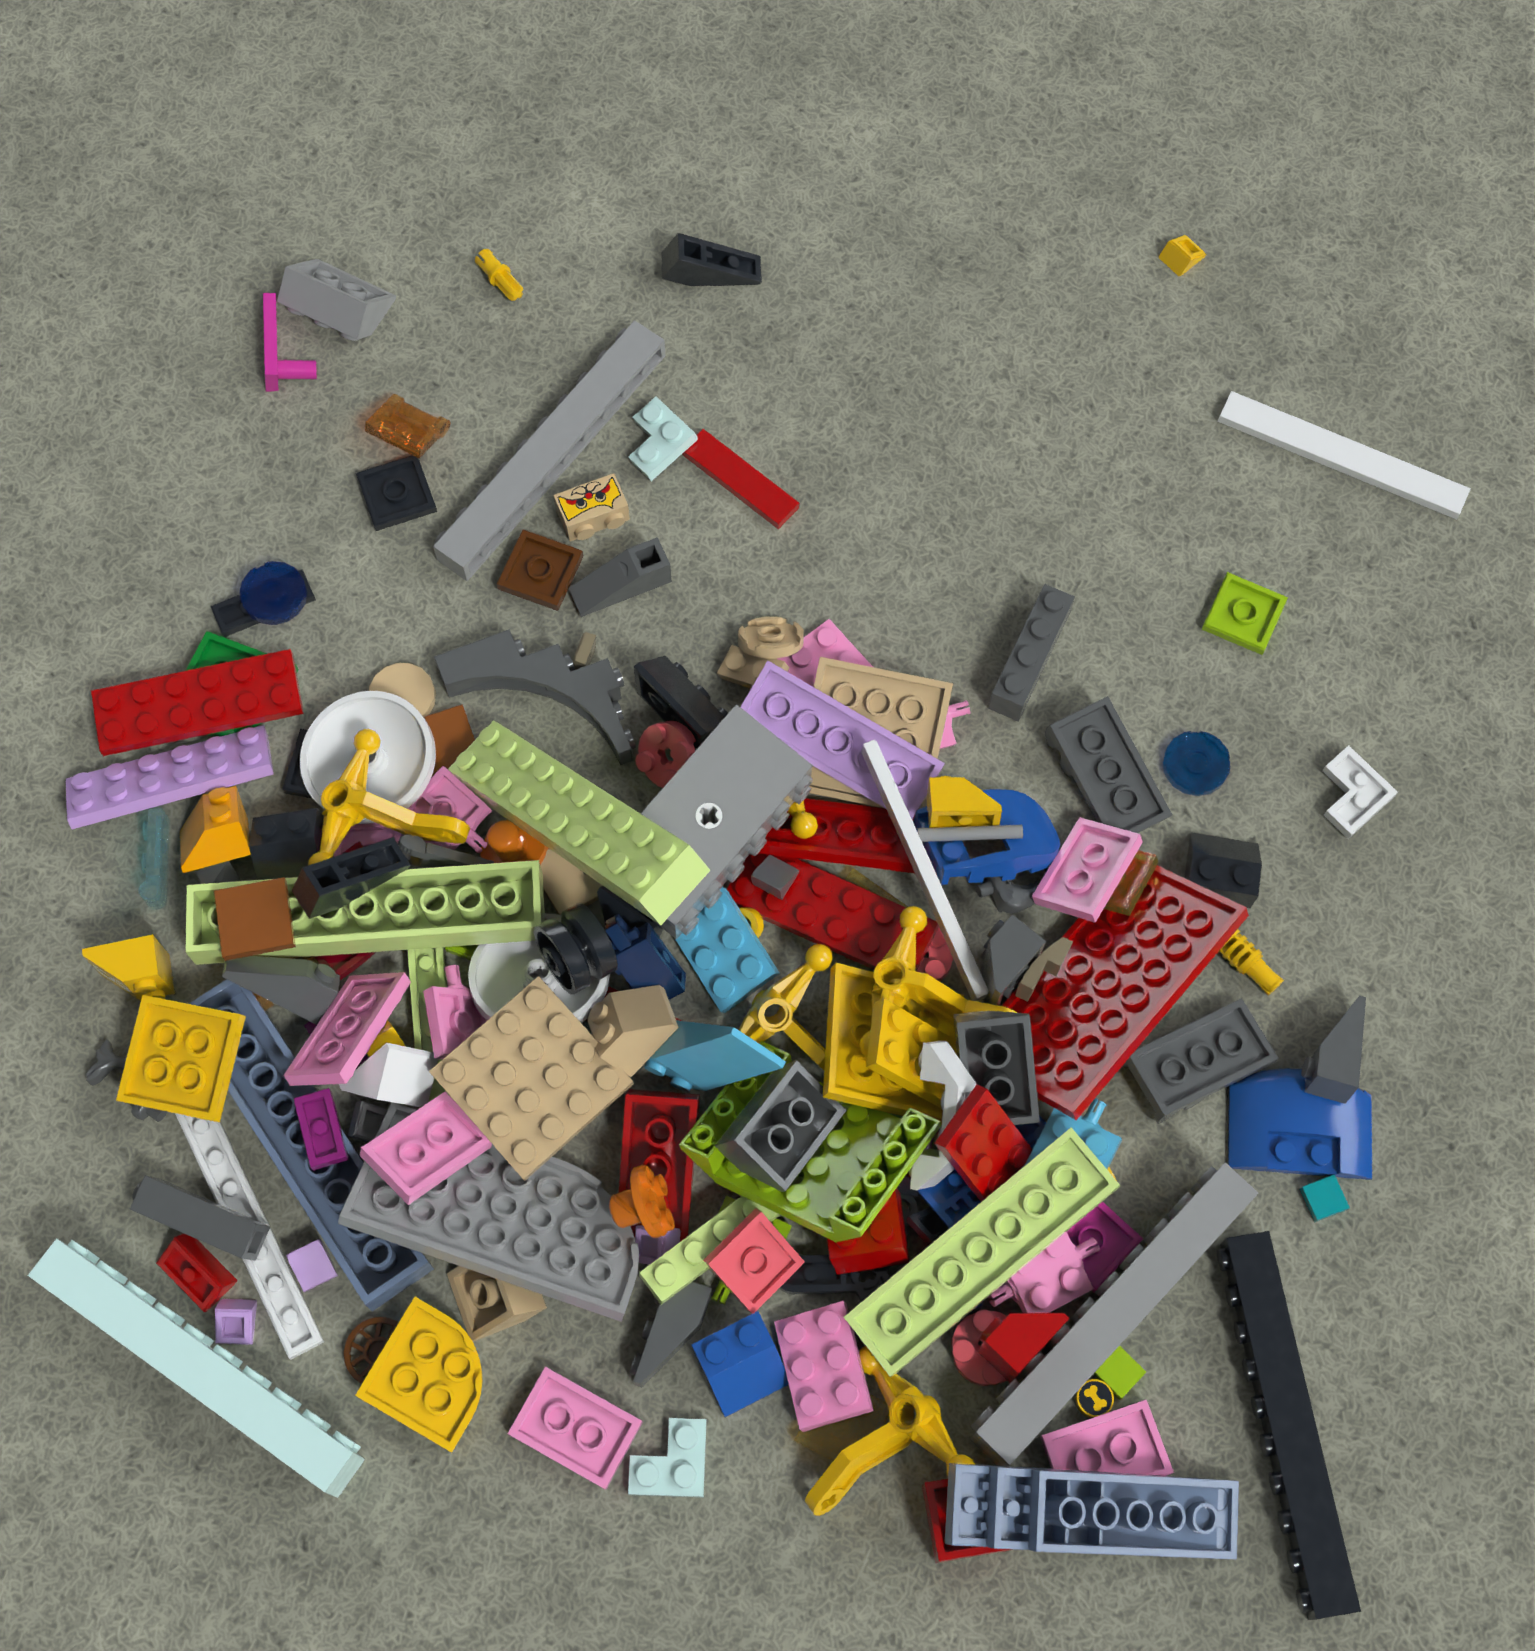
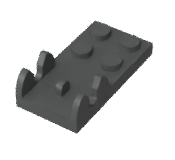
M1108 696L1046 728L1045 737L1048 745L1060 751L1062 757L1060 760L1061 769L1067 776H1073L1097 822L1139 833L1172 816L1169 807Z
M1241 998L1136 1049L1124 1063L1123 1067L1125 1069L1129 1068L1156 1113L1154 1119L1157 1124H1160L1181 1109L1188 1110L1207 1096L1275 1063L1279 1058Z

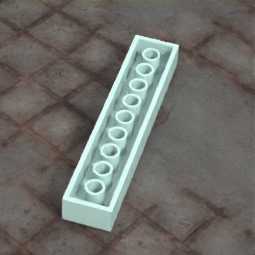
M56 1238L27 1276L323 1492L337 1498L365 1460L357 1454L361 1448L358 1444L337 1430L332 1436L327 1432L331 1425L308 1409L303 1414L298 1411L302 1405L300 1402L277 1387L271 1392L268 1389L272 1384L271 1381L247 1365L242 1371L239 1368L243 1363L242 1360L218 1344L212 1349L210 1346L214 1340L189 1323L183 1328L181 1325L185 1319L160 1302L154 1307L153 1304L157 1300L131 1281L125 1286L124 1284L128 1278L102 1260L98 1262L100 1258L74 1240H71L67 1245Z

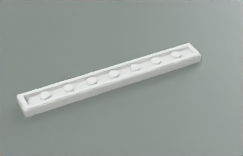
M1231 391L1218 419V422L1456 520L1471 489Z
M875 740L863 744L861 753L972 1001L978 1002L983 1000L989 992L880 747Z
M175 1113L216 1203L270 1226L221 1121L214 1122ZM270 1228L256 1261L243 1259L286 1354L292 1360L324 1343V1340Z

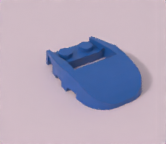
M1003 789L982 790L1002 807L999 825H1022L1023 838L1002 839L1007 851L991 853L970 859L962 841L922 843L941 885L948 884L950 877L962 876L966 877L968 883H980L986 877L999 876L1001 881L1015 879L1016 873L1025 870L1034 873L1046 869L1052 864L1059 852L1060 839L1050 818L1035 800L1024 793ZM927 806L916 811L913 823L917 832L918 828H929Z

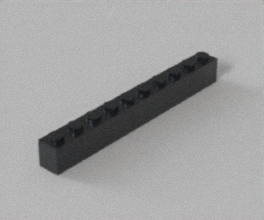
M1264 1231L1226 1238L1220 1243L1221 1249L1217 1250V1259L1221 1271L1227 1272L1229 1285L1225 1287L1226 1298L1230 1308L1235 1307L1238 1322H1234L1235 1337L1238 1344L1244 1345L1246 1359L1242 1361L1243 1371L1246 1380L1252 1381L1255 1396L1251 1397L1252 1410L1256 1419L1261 1418L1264 1434H1260L1262 1452L1265 1457L1270 1456L1273 1472H1269L1270 1487L1274 1495H1279L1282 1510L1278 1511V1521L1282 1533L1288 1534L1291 1549L1287 1550L1289 1568L1293 1574L1297 1573L1300 1589L1296 1590L1298 1607L1301 1613H1306L1308 1620L1361 1612L1270 1232Z

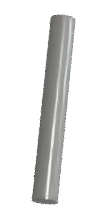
M995 825L918 828V835L922 842L1023 838V826Z

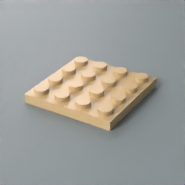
M820 657L814 688L938 759L953 683ZM812 767L811 778L813 781L809 786L812 788L810 793L884 808L816 767ZM926 797L920 805L919 809L927 806Z
M539 976L429 1071L524 1181L634 1084L633 1080L620 1066L613 1067L599 1058L596 1049L598 1041Z

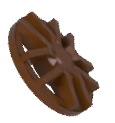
M386 1317L370 1318L357 1325L348 1336L344 1347V1361L351 1376L362 1384L365 1380V1377L368 1375L399 1322ZM377 1324L374 1338L364 1331L368 1326ZM383 1324L392 1325L387 1338L380 1337ZM359 1333L369 1340L365 1347L353 1342ZM353 1347L363 1354L351 1362L350 1352ZM366 1360L369 1365L359 1375L354 1367Z

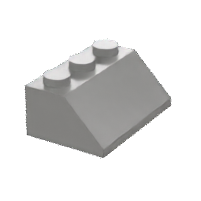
M314 259L285 267L277 302L287 306V310L293 314L306 315L314 319L316 325L324 328H333L340 331L342 337L358 341L361 338L372 335L396 300V295L326 262Z

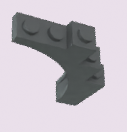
M510 629L434 656L449 698L472 691L491 689L527 691L551 698L573 709L591 723L610 745L620 765L633 761L631 749L636 748L631 731L629 729L623 730L620 723L624 716L618 700L621 699L620 687L625 685L618 667L612 669L608 658L575 670L569 653L563 655L559 644L526 655L521 640H514Z

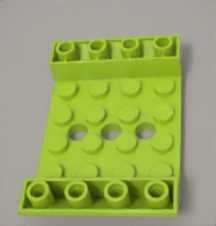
M763 1041L759 1043L786 1061L785 1064L792 1062L790 1053ZM773 1071L727 1084L679 1144L681 1150L715 1183L834 1242L858 1238L864 1234L939 1130L941 1121L910 1107L900 1119L887 1112L838 1101L846 1109V1112L837 1123L844 1126L842 1129L828 1134L818 1148L824 1151L820 1157L809 1159L797 1175L804 1178L800 1184L789 1186L786 1191L781 1192L741 1172L715 1147L720 1138L772 1074Z

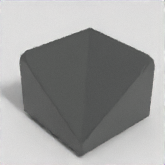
M230 861L204 867L195 872L201 884L241 881Z

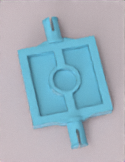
M1095 1098L1084 1116L1081 1115L1077 1120L1054 1108L1026 1164L1072 1127L1104 1167L1108 1169L1122 1142V1138L1104 1130L1097 1123L1107 1105L1103 1101L1099 1103V1100Z

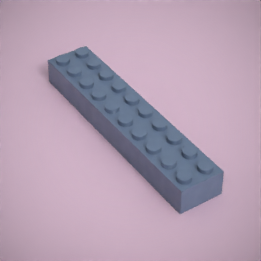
M226 979L189 1003L191 1005L246 1016L228 1092L364 1304L373 1312L434 1270L424 1253L338 1224L340 1213L364 1161L341 1128L349 1160L316 1170L311 1169L294 1098L317 1092V1089L314 1085L290 1086L283 1076L295 1059V1056L254 993Z

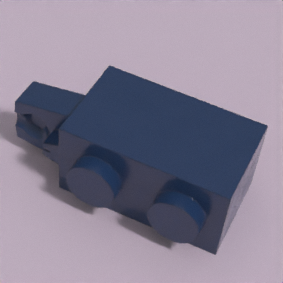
M619 914L606 920L605 931L611 938L610 941L618 963L615 972L625 977L630 989L660 985L665 989L668 1000L685 992L686 973L649 922L637 928H630Z

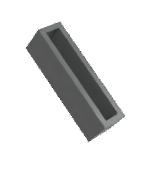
M1044 584L992 692L988 709L1019 722L1070 615L1075 596Z

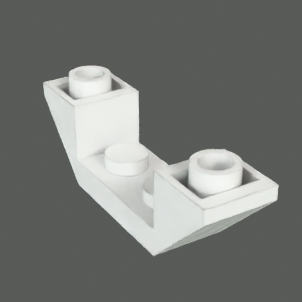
M947 1041L923 1043V1048L919 1055L920 1080L945 1084V1091L941 1098V1107L943 1109L942 1127L939 1130L938 1137L976 1086V1082ZM923 1150L909 1170L911 1177L910 1189L920 1190L933 1187L954 1170V1167L940 1150Z

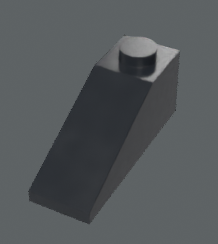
M677 233L661 252L662 279L686 286L760 285L762 283L761 256L681 233Z
M392 837L302 867L292 892L307 917L311 919L345 906L409 869L411 864Z

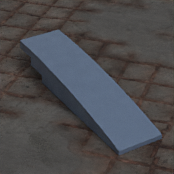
M949 1463L945 1544L990 1547L994 1549L1031 1550L1035 1552L1237 1559L1239 1481Z

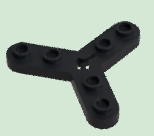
M900 1193L907 1236L911 1226L906 1220L908 1216L918 1212V1207L912 1195ZM799 1255L805 1262L780 1287V1290L793 1295L856 1293L862 1302L891 1278L888 1274L890 1266L872 1269V1274L876 1278L874 1280L867 1279L863 1283L859 1281L860 1274L858 1272L837 1275L829 1255Z

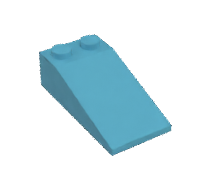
M676 1020L679 1028L646 1061L644 1068L659 1076H664L665 1074L672 1079L670 1082L672 1086L689 1093L691 1089L707 1091L782 1069L786 1061L734 1027Z

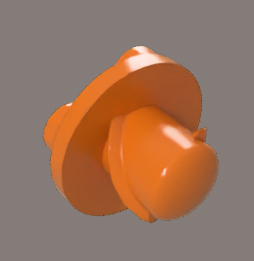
M507 819L498 821L490 827L484 839L487 842V846L485 849L481 846L483 851L480 852L481 858L494 861V863L539 860L541 865L548 847Z
M646 1165L634 1167L630 1176L631 1189L613 1194L610 1198L609 1209L611 1217L620 1228L642 1223L651 1237L658 1238L664 1236L668 1231L674 1230L675 1226L673 1216L670 1210L667 1209L664 1196L668 1193L665 1179L661 1174L655 1176Z

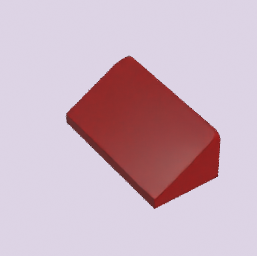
M187 1234L174 1237L156 1262L204 1313L218 1302L237 1282V1279L198 1239Z

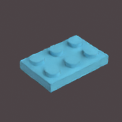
M722 887L720 889L722 895L710 909L705 906L697 916L700 920L695 928L687 936L682 933L676 941L719 1011L726 1013L780 974L728 890Z

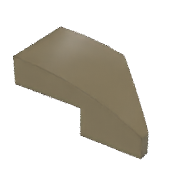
M1063 937L1042 952L1026 971L1015 996L1028 1002L1043 971L1057 976L1073 941Z

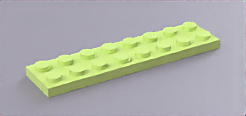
M1071 1127L845 1315L844 1318L887 1374L892 1377L1116 1191L1120 1184Z

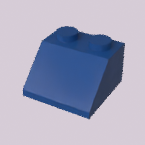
M758 1311L691 1344L692 1350L724 1417L789 1385L785 1367Z

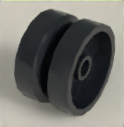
M576 903L562 911L561 922L555 918H550L534 927V936L541 956L556 981L570 995L576 994L590 986L591 976L596 979H602L617 970V958L611 941L596 916L584 904Z

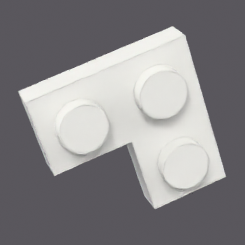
M1349 745L1323 769V772L1346 793L1326 811L1324 816L1348 839L1398 793Z

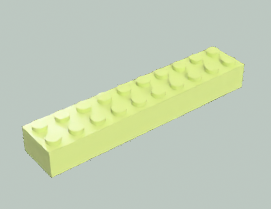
M494 720L480 732L476 740L448 768L455 777L490 808L513 822L516 826L659 925L666 921L710 872V869L689 844Z
M539 860L407 869L345 906L311 919L307 917L292 892L298 877L285 878L288 885L296 947L253 956L297 958L536 941L534 927L545 921L542 869ZM272 879L187 885L186 953L196 965L225 963L221 952L214 891Z

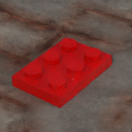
M977 1084L935 1142L939 1150L981 1202L1016 1174L1025 1165L1033 1150L989 1090Z

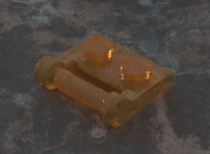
M393 394L365 422V432L420 459L440 437L443 438L451 422L442 416L437 418L406 403L403 397Z

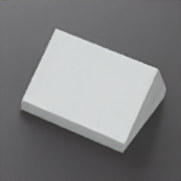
M386 1043L354 1071L347 1084H339L342 1091L361 1096L423 1107L429 1101L434 1080L429 1071L437 1065L438 1059H434L433 1052Z

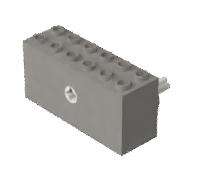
M737 704L641 813L689 844L710 869V872L666 921L659 925L676 940L682 933L687 936L695 928L700 920L697 916L705 906L710 909L722 895L720 889L727 880L732 883L737 879L745 868L742 864L748 855L756 856L767 842L765 837L772 827L778 830L789 817L787 811L794 802L799 805L812 789L809 786L813 781L811 778L813 765Z

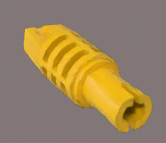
M1237 929L1219 952L1223 954L1222 957L1225 960L1228 959L1230 961L1229 964L1232 967L1235 966L1237 968L1236 971L1239 974H1247L1269 996L1284 980L1262 959V952L1259 949L1256 950L1254 948L1255 945L1252 942L1249 943L1247 941L1248 938L1245 935L1242 936L1240 934L1241 931Z

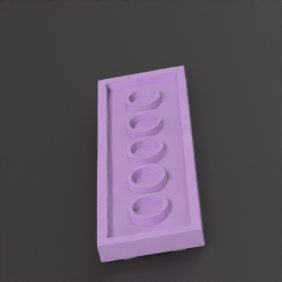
M768 660L741 705L744 711L814 767L886 808L861 753L864 743L871 740L877 741L911 819H913L927 795L929 777H937L945 765L942 761Z
M265 726L245 728L237 733L212 737L196 744L178 746L170 751L155 755H145L140 759L122 764H112L107 768L88 773L82 772L73 777L66 778L67 820L71 829L208 793L216 788H226L274 775Z

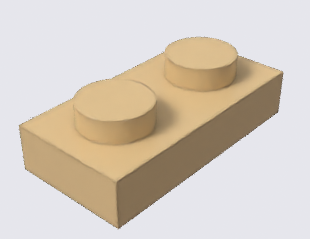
M731 645L717 674L726 681L752 688L767 660L787 672L790 667L785 661L754 657L743 652L740 647Z

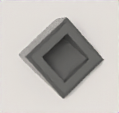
M769 855L754 870L751 880L753 885L782 900L800 871Z

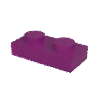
M330 1088L294 1098L311 1169L316 1170L349 1160Z

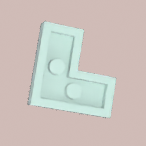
M655 396L633 416L635 423L650 437L631 453L628 458L652 481L694 444L698 437L692 429Z
M669 1418L667 1456L630 1455L628 1495L704 1498L707 1420Z

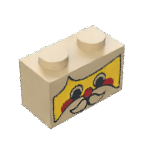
M614 473L553 495L556 511L569 541L576 539L586 540L597 531L606 528L616 529L622 526L625 521L630 520L627 501Z

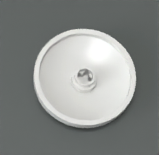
M363 691L342 697L325 708L316 717L302 743L300 770L307 791L320 807L324 809L321 803V795L324 789L331 782L340 778L357 751L353 744L354 736L358 731L367 728L378 733L381 743L376 753L369 756L366 791L406 809L416 802L426 789L433 774L436 747L428 723L412 704L391 693ZM364 818L358 824H370L376 822Z
M545 913V921L555 918L561 922V915ZM536 941L480 944L471 958L468 971V981L473 1002L486 1020H489L539 976L582 1023L589 1017L593 1006L604 999L610 979V974L602 979H596L591 976L590 986L576 994L570 995L561 987L548 969Z

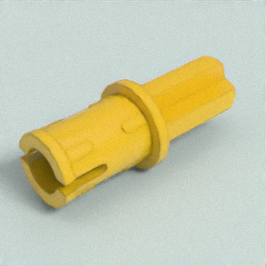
M481 250L478 254L484 261L476 256L475 264L489 277V283L497 286L510 301L521 298L523 296V287L510 274V268L505 264H501L491 250Z

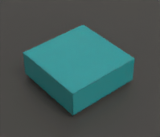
M1335 1174L1299 1189L1314 1223L1347 1211L1350 1208Z

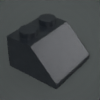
M318 808L253 818L249 848L257 880L298 877L302 867L308 866L309 859L313 854L320 852L324 817Z
M1191 832L1185 879L1250 909L1259 896L1262 868L1259 844Z

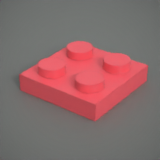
M757 1208L703 1260L739 1302L752 1314L805 1262Z

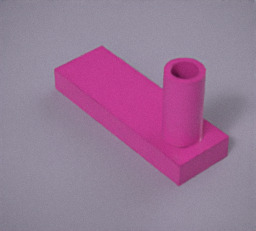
M263 293L266 392L279 391L278 379L317 380L316 360H278L276 293Z

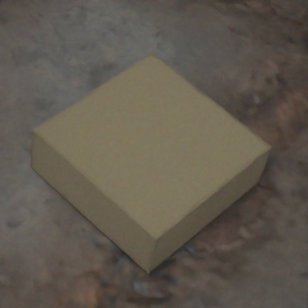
M588 632L583 633L573 659L575 670L590 665L596 649V635Z

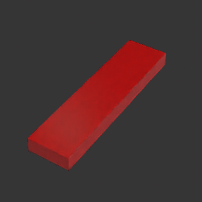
M702 429L696 435L698 440L682 453L685 458L778 530L799 509L800 503L705 429Z

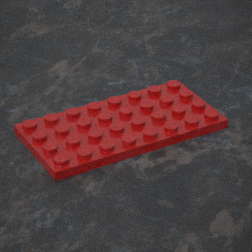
M1135 855L1097 921L1091 922L1078 918L1061 937H1065L1073 941L1061 965L1058 975L1054 976L1043 971L1028 1002L1015 996L1016 989L1002 1005V1007L1009 1008L1017 1013H1027L1030 1015L1037 1098L1077 1120L1249 916L1247 907Z

